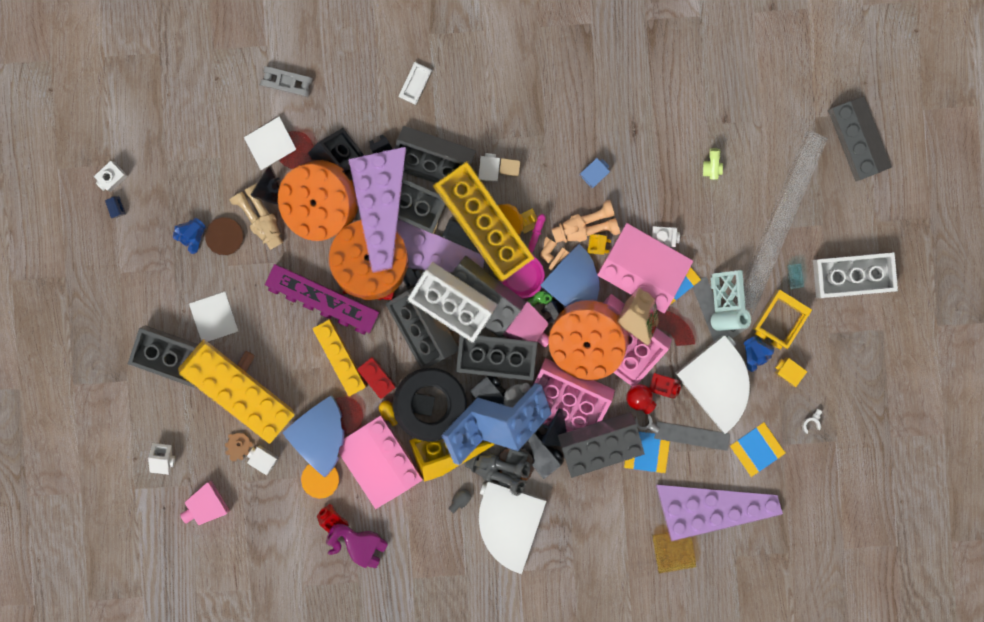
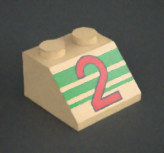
M638 288L626 301L617 322L646 345L650 344L659 319L655 299L648 292Z

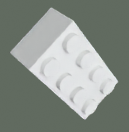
M895 253L813 260L816 298L898 291Z
M433 262L425 270L408 298V301L471 342H474L498 305Z

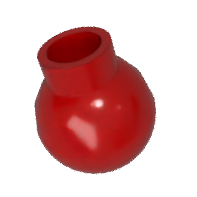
M636 384L627 392V403L634 410L643 411L647 415L656 408L657 404L653 401V394L647 386Z

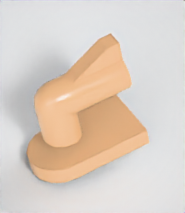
M546 237L540 257L547 263H551L549 269L553 271L569 252L562 248L556 257L552 256L550 253L557 244Z

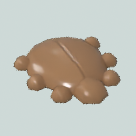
M242 433L229 434L228 443H225V447L228 448L226 455H230L229 459L231 461L243 460V455L249 454V447H252L253 443Z

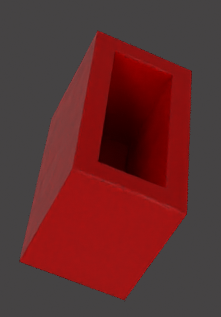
M374 356L357 369L380 399L397 387Z

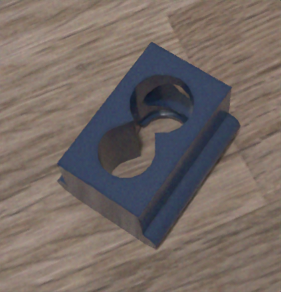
M119 196L105 200L111 218L126 215Z

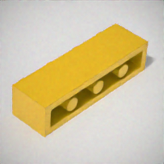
M332 319L312 328L348 396L366 388L367 384L358 372V368Z

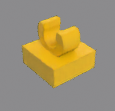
M533 208L521 214L523 217L524 226L522 231L524 234L535 227L537 216Z
M592 234L589 237L587 252L599 255L609 253L610 250H606L605 246L606 243H611V240L607 239V236Z

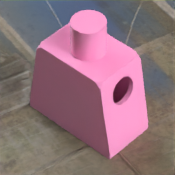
M526 302L521 312L505 330L503 335L510 339L535 341L544 347L549 344V336L544 333L548 322L529 302Z
M211 480L185 502L188 509L181 513L180 516L185 524L195 519L197 524L201 525L226 515L230 510Z

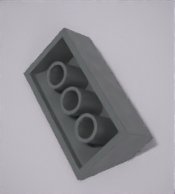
M864 96L828 110L855 182L892 168Z
M406 126L402 127L395 149L406 147L404 173L437 183L466 162L471 167L476 152L474 149Z
M402 178L398 219L432 234L446 204L439 194Z
M412 288L385 304L420 368L423 369L456 353L459 348L445 324L408 301L409 296L414 290Z
M146 325L140 327L128 364L198 389L179 374L178 368L199 344Z
M460 335L456 372L533 381L536 368L537 342L480 335L476 337L474 342H471Z

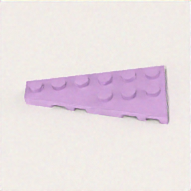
M406 147L349 159L373 273L392 269Z
M397 220V232L403 239L408 253V268L426 270L433 262L447 272H453L465 255L483 268L484 258L481 254L402 220Z
M656 485L671 542L783 514L777 495Z

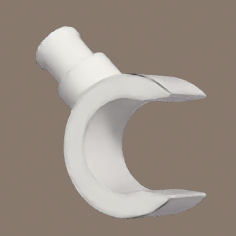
M817 409L812 417L803 420L802 429L805 433L808 434L806 425L809 421H814L817 430H820L819 419L822 413L821 410Z

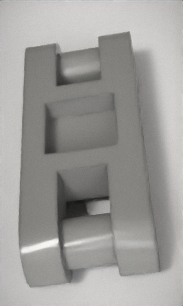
M264 67L263 72L265 75L264 79H261V86L304 97L309 96L310 91H308L309 84H312L313 78L271 67ZM272 75L277 76L276 82H271ZM297 81L302 82L301 89L295 87Z

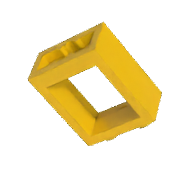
M778 289L774 292L752 329L756 331L755 335L764 340L767 337L773 341L771 345L780 350L782 347L788 349L812 309ZM777 300L800 313L784 341L761 328Z

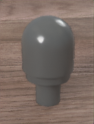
M466 489L459 490L454 495L453 503L448 509L455 513L459 507L461 509L465 507L471 500V493Z

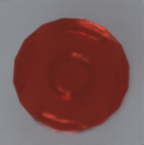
M288 132L296 150L279 161L290 169L311 162L312 158L308 155V152L314 147L312 140L302 132Z
M348 396L336 398L335 400L342 413L340 418L341 427L344 430V434H350L361 425L363 409L354 398Z

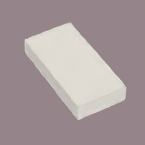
M414 62L398 97L416 105L432 70Z

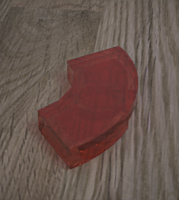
M657 310L659 319L657 328L668 332L673 337L676 346L695 344L694 335L682 318L669 311L663 313Z

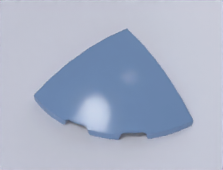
M580 244L563 259L540 285L565 307L583 300L597 301L600 290L599 276L597 275L594 262Z
M329 396L314 406L283 432V435L297 452L323 477H326L335 467L339 459L337 455L340 446L344 443V430L341 427L340 420L342 413L333 396Z

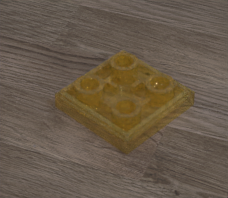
M669 532L652 535L658 573L697 567L692 537L671 542Z

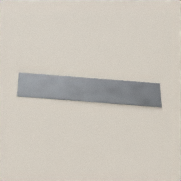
M707 276L701 278V281L692 288L713 341L721 335L728 337L730 336L728 330L717 331L711 325V317L715 313L714 294Z
M657 422L656 424L660 430L658 433L655 432L654 439L728 451L730 434Z

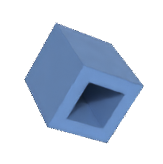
M596 158L579 175L593 189L610 173L608 170L609 165L603 159L599 160Z

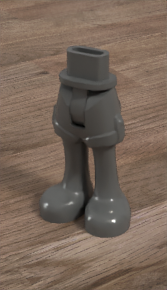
M480 453L465 463L466 468L481 476L483 480L488 482L497 480L508 484L511 494L519 496L523 492L527 484L526 480L499 472V469L512 472L522 478H527L530 474L529 462L521 460L517 465L500 460V457L495 454L485 455Z

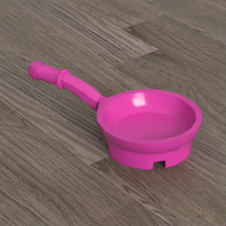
M540 214L537 217L534 230H532L533 234L528 246L531 254L535 249L546 221L544 214ZM534 257L529 263L500 282L522 299H525L539 292L541 289L540 285L544 282L545 273L542 264Z

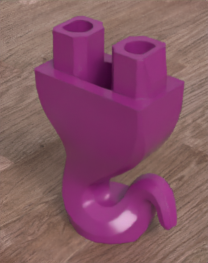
M336 524L331 527L326 539V544L333 547V549L328 551L329 555L340 552L342 546L338 538L342 536L348 554L356 564L367 568V566L377 568L380 558L374 556L373 553L375 549L384 552L388 546L387 541L382 539L378 533L372 531L355 532L344 524Z

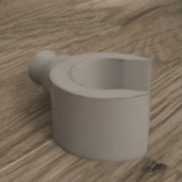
M647 414L649 423L646 426H640L637 417H635V422L639 429H650L656 433L659 432L660 428L652 422L649 414Z

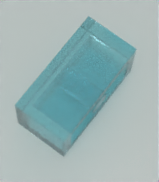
M801 263L787 265L790 289L804 287Z

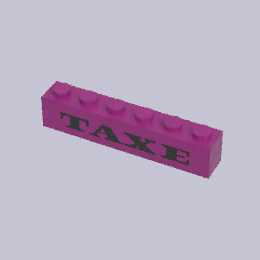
M277 264L273 265L265 282V285L269 287L268 291L277 295L281 292L286 295L285 299L294 303L298 300L304 303L303 307L311 311L314 308L321 311L320 315L329 319L333 316L338 319L337 323L346 327L350 324L356 327L355 331L363 335L366 332H372L380 314L377 310Z

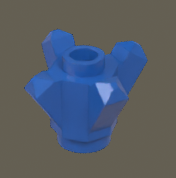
M197 218L175 225L173 239L180 241L184 246H188L187 250L191 254L197 253L201 236L206 226Z
M757 336L751 337L744 342L747 370L751 372L757 369V364L758 366L765 364L774 354V348L762 342Z

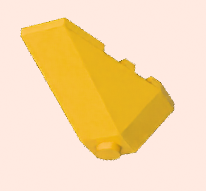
M416 438L409 440L418 470L424 482L443 476L460 466L454 464L444 439L438 441H422ZM482 440L461 464L495 444Z

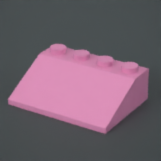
M626 223L597 275L631 295L638 288H641L655 299L656 309L665 313L691 267L693 260Z
M612 294L603 302L617 315L621 314L625 305ZM656 328L649 345H646L628 332L629 343L623 362L613 373L631 386L638 384L670 348L672 339L658 328Z
M545 358L533 385L535 383L542 385L552 412L543 424L549 421L552 422L557 410L560 408L563 410L567 432L602 421L615 392L614 389L597 381L573 377L547 358Z
M379 415L344 438V443L340 446V456L375 509L423 480L418 468L382 415Z

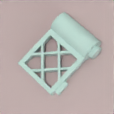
M743 271L712 274L711 289H713L715 306V313L711 317L713 329L723 331L748 328L751 323V315L745 310ZM734 275H736V284H735V286H734L733 283L731 282L732 279H733V277H734ZM719 277L724 280L722 287L720 286ZM728 287L732 290L729 296L725 292ZM735 295L738 298V306L733 302ZM722 297L726 300L723 307H721Z

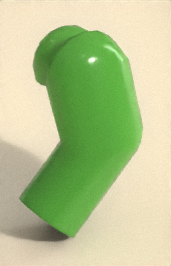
M539 291L526 302H529L533 307L537 303L548 304L552 302L553 296L547 291Z

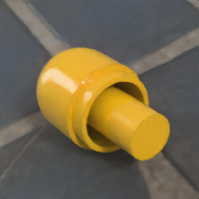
M387 400L382 401L379 404L380 414L385 420H389L392 427L397 425L392 407L393 404Z

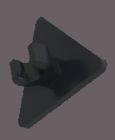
M270 167L264 171L251 192V196L278 205L280 187L277 181L280 178H275Z
M559 408L552 422L549 421L543 425V428L548 430L545 433L542 445L561 446L558 435L567 432L562 409Z

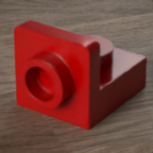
M654 373L649 389L652 393L675 399L680 393L681 381Z
M331 504L322 508L317 514L319 525L328 533L333 525L344 524L349 526L348 522L335 512Z

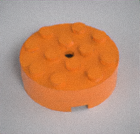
M324 160L311 161L294 168L282 180L278 192L280 214L286 225L298 236L312 241L327 240L337 235L344 227L353 222L358 210L354 182L347 178L342 172L343 169L338 165Z
M362 220L347 225L336 235L330 247L329 265L335 280L345 292L363 300H376L390 295L402 284L408 269L409 260L404 241L398 232H396L392 269L374 273L371 262L367 261L370 258Z
M592 300L578 301L565 307L556 318L549 335V350L555 363L567 374L583 380L602 379L615 372L623 362L629 343L628 331L617 322L620 314L614 313L608 308V305Z

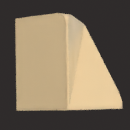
M501 158L500 175L519 176L520 161Z

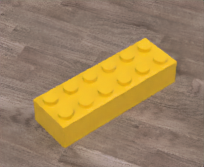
M467 162L433 185L499 281H504L534 259Z
M205 339L199 343L178 368L180 375L269 444L295 415L292 408Z

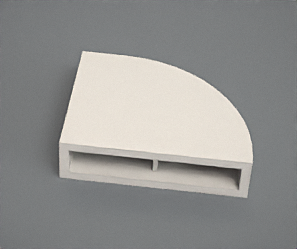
M721 335L675 372V374L722 433L726 434L739 421L746 408L750 384L746 365L734 347L736 343L730 336Z
M487 481V484L483 483L480 494L483 495L479 509V527L482 539L489 552L499 563L514 572L522 574L546 504V499L526 492L515 496L511 494L510 488L498 485L494 481Z

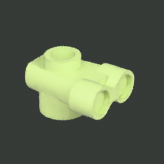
M710 149V161L703 162V176H710V179H718L719 175L723 174V163H719L720 149Z

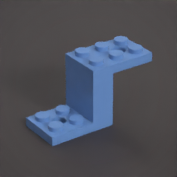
M535 383L513 408L476 398L442 436L454 464L460 465L482 440L518 451L552 412L542 385Z

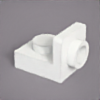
M653 226L651 237L669 247H676V243L679 244L680 232H677L675 227Z

